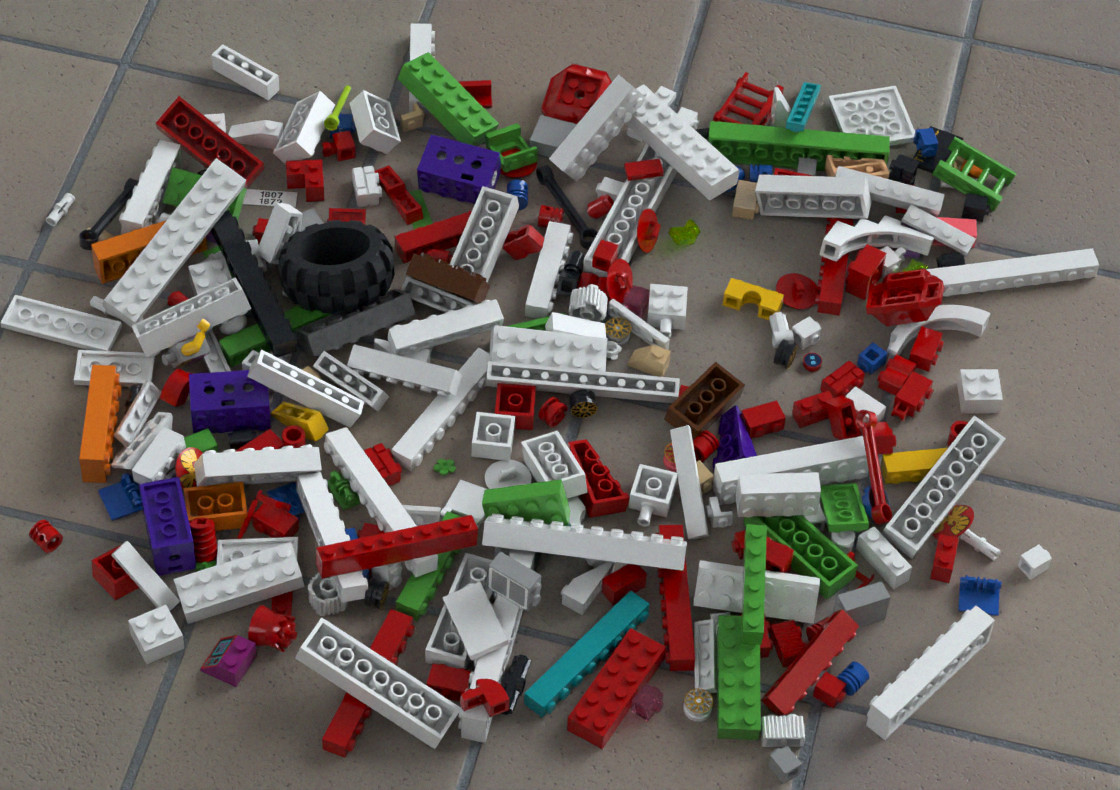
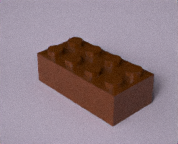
M422 252L420 255L413 254L406 272L407 276L476 304H480L485 300L490 284L486 282V278L475 272H472L470 275V272L466 271V269L456 265L452 268V265L440 259L436 262V259Z
M715 362L668 407L664 420L674 428L689 425L692 440H694L741 397L745 384Z

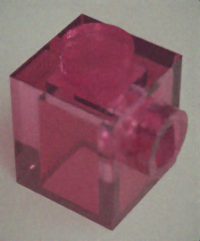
M632 285L630 291H626L623 302H625V307L642 318L649 302L650 290Z
M646 683L632 700L631 711L649 721L655 713L658 714L663 708V693L657 687H652Z

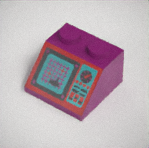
M239 635L220 638L200 668V671L237 687L257 657L256 643Z

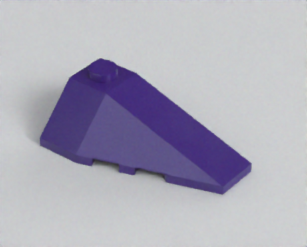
M735 405L721 415L718 430L720 441L719 448L716 449L718 451L717 457L713 458V472L717 463L757 456L740 410Z

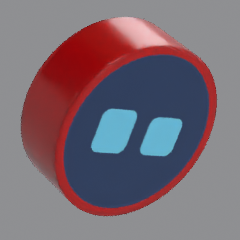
M808 353L804 356L803 367L806 370L814 372L821 368L822 358L820 355Z

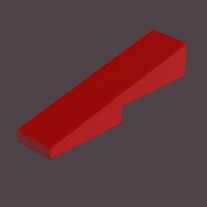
M390 165L374 171L378 173L379 184L407 226L424 219L422 207L406 190L405 183Z

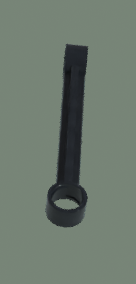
M545 165L537 168L536 175L540 184L546 185L560 207L564 209V213L580 234V245L585 249H589L593 241H587L584 237L590 236L595 239L598 232L587 227L555 181L550 166Z
M129 178L125 183L124 191L90 230H84L80 233L79 245L82 249L92 250L91 244L98 242V237L124 208L127 200L131 199L134 186H137L139 183L138 180Z

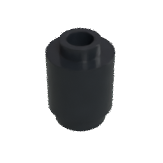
M581 251L570 252L564 270L582 274L584 253Z
M959 251L941 254L940 257L936 258L937 268L965 265L963 254L960 255Z
M251 428L228 433L230 449L235 448V450H238L257 437L256 431L252 432Z

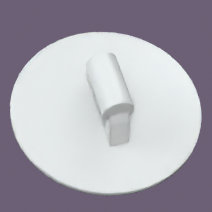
M515 460L497 461L489 466L485 473V483L489 489L531 484L532 479L529 469L521 462Z

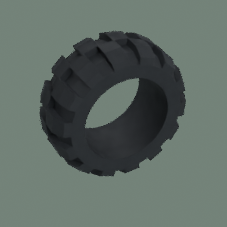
M331 220L324 224L316 223L307 226L304 231H297L289 237L288 242L284 243L278 258L281 286L284 292L295 305L299 304L302 309L311 312L319 310L321 313L335 314L337 311H345L346 313L358 310V307L364 305L369 306L377 302L379 296H384L388 292L395 276L393 248L389 240L377 227L371 224L363 225L361 221L350 220L349 222H340V220Z

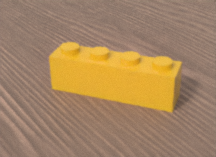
M948 448L883 454L881 469L885 484L923 480Z

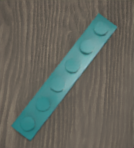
M803 83L786 121V129H790L793 132L804 131L819 96L820 84Z

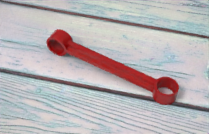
M860 410L855 416V425L862 429L875 505L871 509V515L877 525L890 522L892 511L885 501L873 430L877 425V416L874 412ZM866 414H868L869 422L864 427L863 418Z

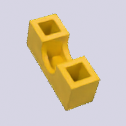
M731 278L724 292L722 305L740 311L745 303H754L759 307L757 317L769 320L770 316L775 312H780L784 294Z

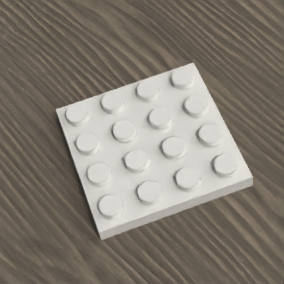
M896 86L828 97L829 105L840 132L889 136L890 146L913 142L915 130Z

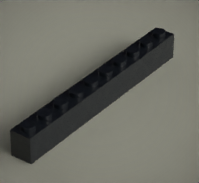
M230 210L225 211L210 231L231 273L242 287L251 307L250 310L272 354L278 358L297 352L296 344L298 343V337L295 332L292 333L291 323L289 319H285L283 307L278 305L276 294L271 292L270 282L265 280L262 267H258L257 257L255 254L252 255L250 243L245 241L243 230L238 228L237 218L232 216Z

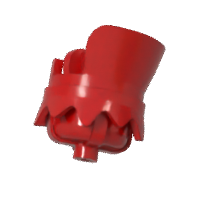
M261 605L252 616L248 640L255 642L256 646H270L284 653L285 650L283 648H288L292 641L297 638V632H295L296 623L294 622L296 618L290 615L277 614L268 607Z

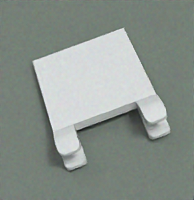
M460 479L446 506L440 512V521H442L447 511L462 516L472 515L479 529L481 521L485 516L482 500L484 490L487 489Z

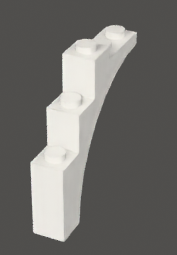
M886 215L879 224L861 218L855 227L837 221L823 239L819 255L837 261L846 253L864 248L868 244L873 247H886L887 245L892 248L903 247L905 250L928 256L934 237L901 225L902 221Z

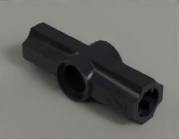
M519 654L514 656L509 672L504 675L502 687L510 701L509 710L501 714H512L518 697L524 691L526 676L531 665V660L525 655Z

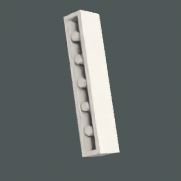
M411 23L410 61L427 52L435 54V44H431V41L435 42V31H432V24ZM409 91V113L413 112L414 103H417L424 113H430Z
M838 166L835 177L867 178L870 197L873 201L906 210L912 204L934 217H938L941 211L945 194Z
M551 221L548 223L543 248L540 251L525 304L526 317L539 319L548 317V314L553 312L554 303L552 300H556L557 297L556 285H558L560 271L564 270L566 262L564 257L567 258L569 254V247L567 246L572 243L573 233H570L571 225Z
M496 299L491 301L485 300L474 306L467 305L456 311L449 310L438 316L431 315L427 319L420 321L413 320L409 324L402 326L395 325L389 329L387 338L393 353L401 356L490 331L494 325L502 326L504 317Z
M353 345L347 364L349 368L361 376L365 373L369 374L370 378L376 380L385 378L387 382L392 384L401 382L403 386L411 389L417 386L420 387L421 391L427 393L436 391L438 395L448 397V395L456 396L462 374L455 369L358 345Z
M263 350L259 352L251 364L247 377L313 410L320 411L321 414L349 428L352 427L361 415L364 405L363 400Z

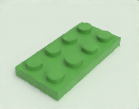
M856 483L820 485V502L829 532L840 533L842 531L860 532L862 530H869V522Z

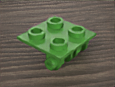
M332 471L330 473V480H327L328 488L343 511L360 504L359 496L351 489L349 481L344 479L340 472Z

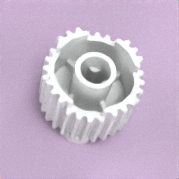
M593 284L588 285L587 288L573 289L570 296L569 316L601 323L606 317L608 302L606 294L600 291L597 285Z
M318 571L315 577H312V580H310L308 584V598L310 606L313 607L316 614L324 616L332 613L335 615V612L338 614L339 611H345L349 601H340L331 577L322 579Z

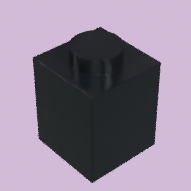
M967 193L961 218L976 219V221L983 222L984 215L988 216L990 205L987 204L988 197Z
M562 270L556 294L571 296L572 290L578 287L581 273Z

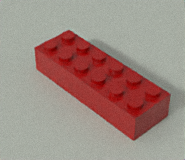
M180 96L177 97L156 122V127L160 132L174 143L180 144L185 152L207 169L217 158L246 179L244 186L246 189L251 186L265 169L264 163Z
M630 628L568 716L567 731L603 749L664 661L666 646Z

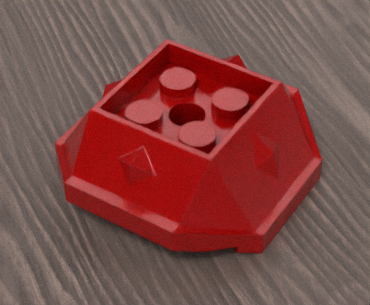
M571 64L550 79L541 112L547 117L578 124L612 83L608 73Z
M926 269L888 274L883 278V282L870 290L866 304L867 315H873L885 326L927 321L934 309L942 303L944 283L938 277L931 275Z

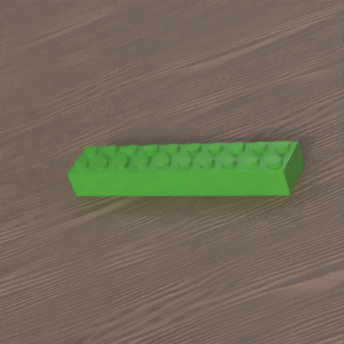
M710 121L708 142L733 164L772 165V167L797 169L799 157L817 159L816 171H825L827 155H833V158L844 159V156H847L854 160H861V158L882 159L887 166L890 153L889 136L810 129L793 132L785 127Z

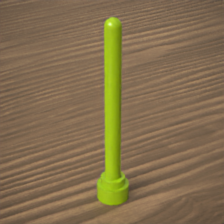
M349 85L344 87L332 114L328 115L324 121L325 128L330 131L336 130L339 125V114L351 91Z

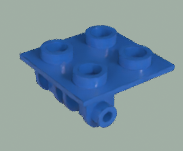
M128 473L122 474L121 482L98 490L112 521L142 510L139 484Z
M295 482L267 491L269 498L290 504L289 513L300 520L299 514L304 513L305 510L297 493V484Z
M965 575V577L961 576L958 611H971L977 606L988 615L998 616L999 594L1002 582L998 581V579L986 580V577H983V579L977 577L976 579V577H968V575Z

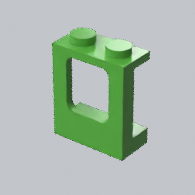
M518 123L485 134L486 149L500 153L514 148L520 150V152L505 157L500 154L501 168L505 173L537 162V147H529L521 136V127Z

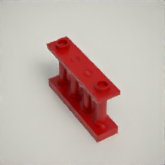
M745 72L742 78H738L736 87L720 111H716L713 121L743 124L726 117L729 112H733L752 120L751 125L765 126L771 115L774 91H768L748 83L749 73ZM777 85L776 87L779 88L783 95L784 87ZM744 89L767 97V101L760 102L743 95L742 92ZM739 100L760 109V112L754 114L734 106V104Z

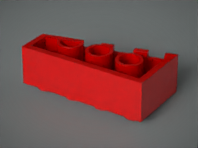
M588 440L568 442V448L586 476L587 493L580 496L589 518L626 512L630 500L629 495L622 491L620 483L610 475V470L606 465L602 464L599 455Z

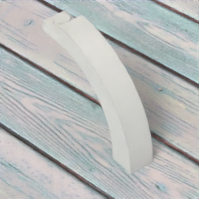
M940 305L934 309L927 321L901 324L895 327L891 333L887 349L889 353L888 360L890 358L893 359L896 354L900 356L903 349L918 336L921 326L932 330H959L980 337L988 325L990 313L964 305Z

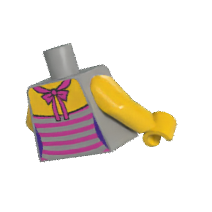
M202 319L196 326L201 331L197 332L194 338L183 340V342L171 347L166 354L162 355L163 364H172L173 368L176 369L198 362L208 355L211 350L204 334L209 329L210 323Z

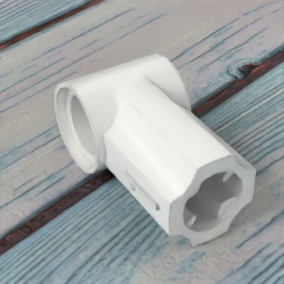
M775 312L769 318L773 347L778 348L783 339L794 345L793 332L789 330L786 315L782 314V312Z

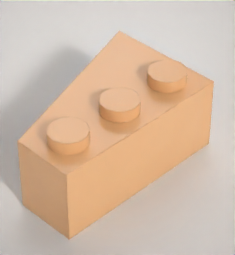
M827 155L825 171L828 177H835L838 166L878 177L889 178V170L882 159L861 158V160H854L847 156H844V159L833 158V155Z

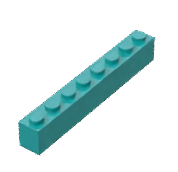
M630 591L524 693V704L542 718L547 713H552L560 700H565L574 687H578L587 674L594 672L599 662L605 661L608 658L610 652L618 647L630 628L636 630L637 625L644 623L648 619L649 603L633 591Z

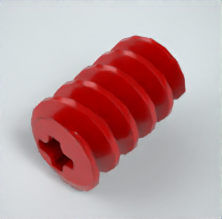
M194 518L189 524L194 543L195 561H213L217 558L215 524L209 518Z

